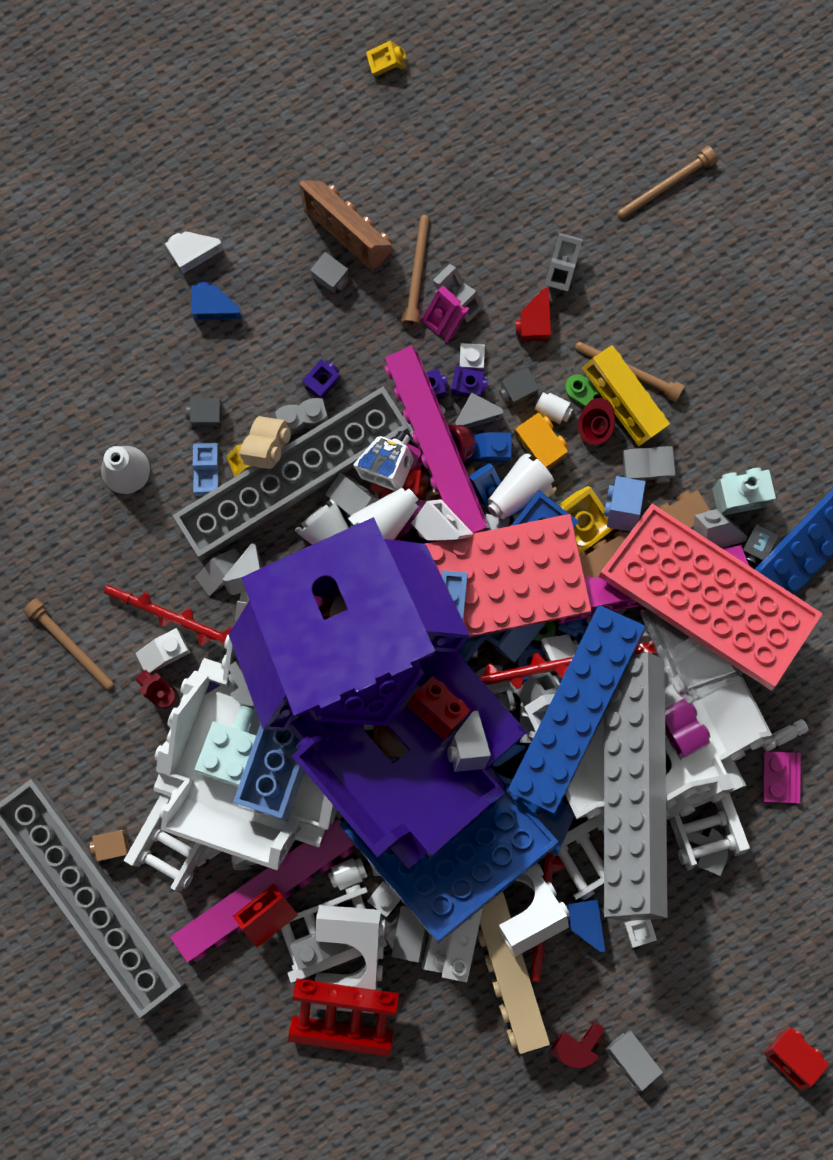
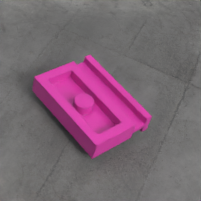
M442 286L437 290L421 321L438 336L441 334L447 343L456 333L469 308H464L460 305L461 301Z
M763 752L762 802L800 803L801 753Z

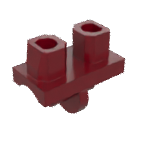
M145 669L135 679L142 687L139 692L157 707L166 709L175 703L176 689L157 673L151 675Z

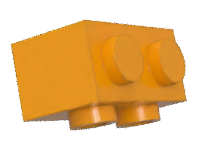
M537 413L517 427L514 435L526 452L531 455L530 457L533 461L538 459L549 469L566 457L568 445L561 436L557 437L552 429L554 427L547 416L542 417L540 413Z

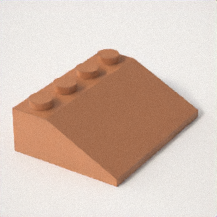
M302 180L299 183L303 209L372 272L392 253L391 239L385 233L381 232L380 234L375 230V226L366 216L362 218L351 202H344L339 197V192L332 185L327 186L322 181Z

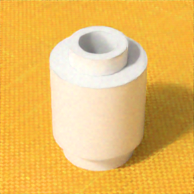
M544 392L535 407V410L540 412L543 417L547 416L549 420L559 425L562 421L567 422L573 409L569 408L570 402L552 393L546 394Z
M351 858L331 867L332 872L328 874L333 887L338 886L340 891L362 882V879L367 877L361 858L355 860Z

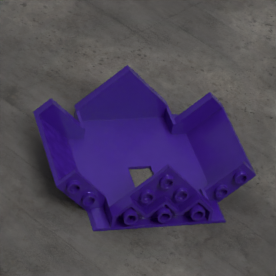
M374 517L241 577L250 600L229 633V638L262 729L286 731L296 716L311 710L314 711L319 722L387 726L424 674L419 661L433 655L435 651L457 653L469 637L465 624L427 545L384 539ZM340 589L348 610L324 620L314 596L333 598Z
M435 651L433 655L419 661L424 672L423 676L387 724L409 750L408 753L394 764L368 736L364 724L319 722L314 711L311 710L299 716L288 727L300 741L296 745L298 751L292 757L377 857L392 849L408 869L426 854L431 858L448 841L458 835L505 794L503 789L507 785L490 766L527 734V731L458 653ZM432 676L444 683L447 689L455 697L461 699L471 710L463 723L445 740L406 706L413 694ZM478 711L491 756L485 769L455 772L453 763L448 760L447 749L471 713Z

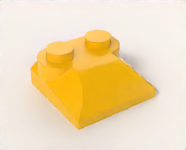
M589 486L576 491L559 504L561 508L579 521L573 528L579 554L614 529L607 527L608 517L604 516L605 507Z

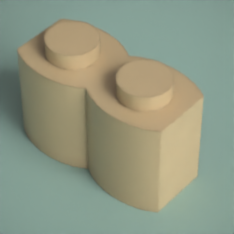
M262 416L255 419L250 434L245 438L239 453L244 465L266 469L274 467L276 462L280 460L281 449L289 442L291 437V431L285 420Z

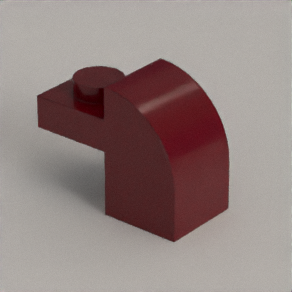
M594 1020L581 1041L563 1030L549 1052L567 1066L573 1068L587 1067L599 1058L598 1054L592 1051V1048L594 1046L597 1048L602 1043L605 1037L603 1033L605 1028Z

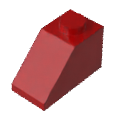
M543 288L521 311L519 320H515V334L520 335V342L550 340L549 288Z

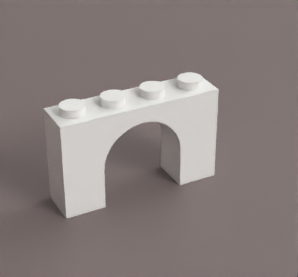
M538 863L516 880L527 884L533 889L535 897L532 904L524 912L499 925L501 936L514 957L569 928L567 919L570 916L569 911L563 902L558 903L556 900V891L550 882L546 883L542 878L544 873Z
M319 905L316 917L315 941L350 945L363 955L366 964L360 970L351 974L316 973L315 981L382 991V988L377 987V981H382L383 966L378 965V960L383 959L384 943H379L380 936L385 934V920H381V910ZM313 1004V1009L326 1010V1005ZM336 1008L337 1011L352 1012V1009Z

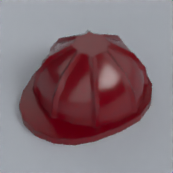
M604 398L591 400L585 406L578 419L579 435L585 442L591 445H600L607 442L616 429L613 405Z
M449 424L448 427L461 459L465 463L466 459L470 458L475 452L476 439L467 427Z

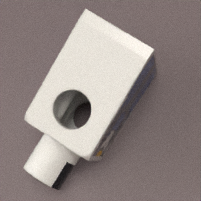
M398 431L393 440L382 436L377 437L354 463L360 478L393 491L402 488L414 459L407 447L410 437L402 431Z

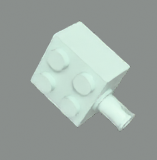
M761 468L747 470L746 474L737 476L736 472L722 475V479L718 480L712 488L717 510L723 515L765 508L776 499L770 471H761Z
M240 705L233 726L229 727L214 721L212 722L194 769L202 776L237 788L256 738L255 735L247 731L255 710L244 705Z

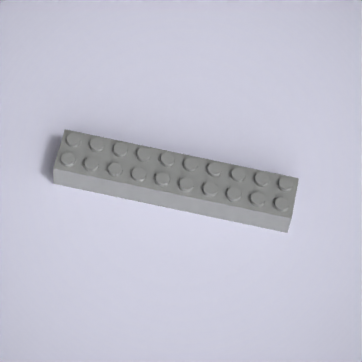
M383 386L283 447L280 460L276 462L272 469L252 466L175 513L173 517L199 559L204 561L336 479L340 472L345 474L355 468L354 463L377 437L382 436L393 440L398 431H402L407 435L410 434V427Z
M649 652L632 656L604 714V917L618 921L667 918L664 659Z
M30 779L0 802L1 827L139 1018L185 984L184 980L38 780Z

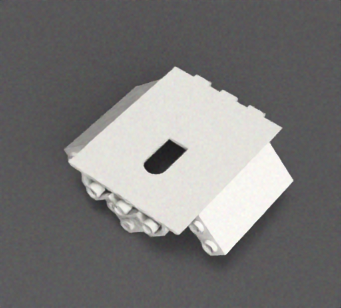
M652 626L646 627L638 646L644 642L656 641L655 649L659 653L658 657L664 659L665 708L685 698L688 703L691 702L695 706L698 713L696 716L698 722L707 727L711 736L707 747L680 760L665 735V751L671 761V770L666 774V820L679 814L681 817L687 816L695 811V807L709 801L717 803L727 798L728 793L746 786L734 761L746 755L744 751L750 748L755 750L766 744L764 740L771 737L772 733L738 668L691 637L676 646L666 630L656 633ZM558 674L554 675L553 678L560 685L562 678ZM555 694L542 695L524 707L536 732ZM604 716L565 794L577 819L587 817L588 820H591L600 815L604 817Z
M228 634L224 644L227 653L223 658L222 664L204 658L199 671H194L188 679H184L180 690L183 693L180 705L172 710L168 719L170 731L167 740L163 746L160 745L156 750V772L159 775L153 791L171 797L169 803L162 806L159 818L162 819L161 830L278 870L295 840L319 848L325 830L329 829L330 824L333 825L338 810L306 772L301 781L288 822L236 805L233 803L238 789L237 787L202 776L194 770L212 722L214 721L229 727L233 726L240 709L239 707L242 705L230 694L237 690L238 687L234 688L228 678V675L231 673L227 666L235 661L238 663ZM210 681L221 685L205 695ZM254 709L255 713L247 731L256 736L261 723L256 709Z

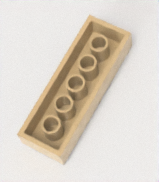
M501 892L483 907L479 924L481 929L478 930L477 936L481 947L486 946L488 954L484 955L489 972L494 971L496 979L491 981L497 998L502 997L503 1004L499 1005L504 1023H510L511 1029L506 1030L512 1049L517 1048L519 1053L522 1054L550 1045L522 953L514 957L501 936L499 925L511 919L504 894Z

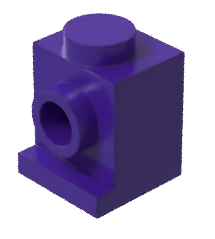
M321 359L302 380L303 386L317 398L324 399L340 381V374H338L340 370L330 361L326 363ZM321 377L328 379L325 384L319 383Z
M456 366L451 394L469 398L471 393L480 397L481 393H486L488 379H484V372ZM468 378L474 379L475 383L468 385L466 380Z

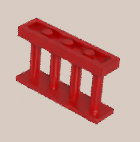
M296 978L292 1000L301 1002L299 1016H292L288 1042L390 1057L393 1031L386 1030L388 1015L396 1016L399 993ZM311 1003L326 1005L325 1020L309 1018ZM337 1007L352 1009L350 1024L335 1022ZM362 1011L378 1013L376 1028L360 1026Z

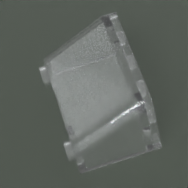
M644 606L639 609L660 658L664 659V667L670 681L682 698L694 703L746 676L744 672Z

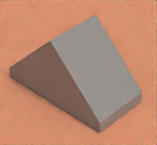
M471 393L455 425L471 428L502 419L504 413L502 408Z
M251 543L222 579L228 593L231 595L246 592L241 577L263 568L261 557L255 544Z
M235 548L212 558L195 576L209 597L225 586L222 579L241 557Z

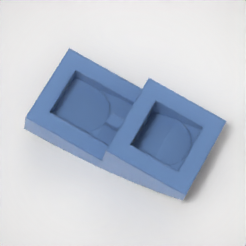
M218 443L193 444L194 496H205L219 487Z

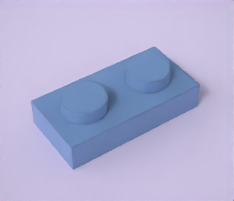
M442 570V579L462 620H464L468 572Z

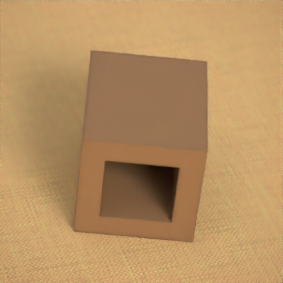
M126 830L92 836L93 842H90L91 854L93 857H96L97 861L126 856L130 850Z

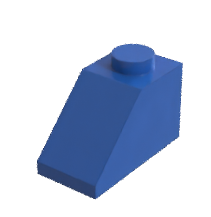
M201 282L198 283V286H191V314L194 320L242 319L240 308L216 285Z
M486 432L474 435L476 439L475 452L465 462L510 463L511 433Z
M591 899L565 903L570 914L567 917L569 929L599 952H605L598 900Z

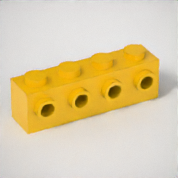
M613 345L593 357L582 367V370L601 396L613 405L615 415L638 446H641L670 424L665 418L664 413L660 411L650 394L644 389L636 375L630 370Z

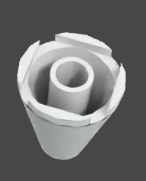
M114 446L109 448L104 455L101 474L103 481L111 490L117 493L130 494L145 485L149 478L150 465L145 454L139 449L131 446Z
M530 454L522 455L488 499V510L495 518L505 519L525 509L538 491H541L547 497L555 493L557 488H552L551 485L554 479L548 469L538 459L532 461L529 459Z
M400 488L352 514L348 519L355 526L374 517L383 538L394 540L418 508L415 502L419 499L409 488L406 491Z
M333 499L327 501L330 505L329 507L327 505L321 506L301 523L304 527L303 529L301 527L295 529L298 535L312 545L349 528Z

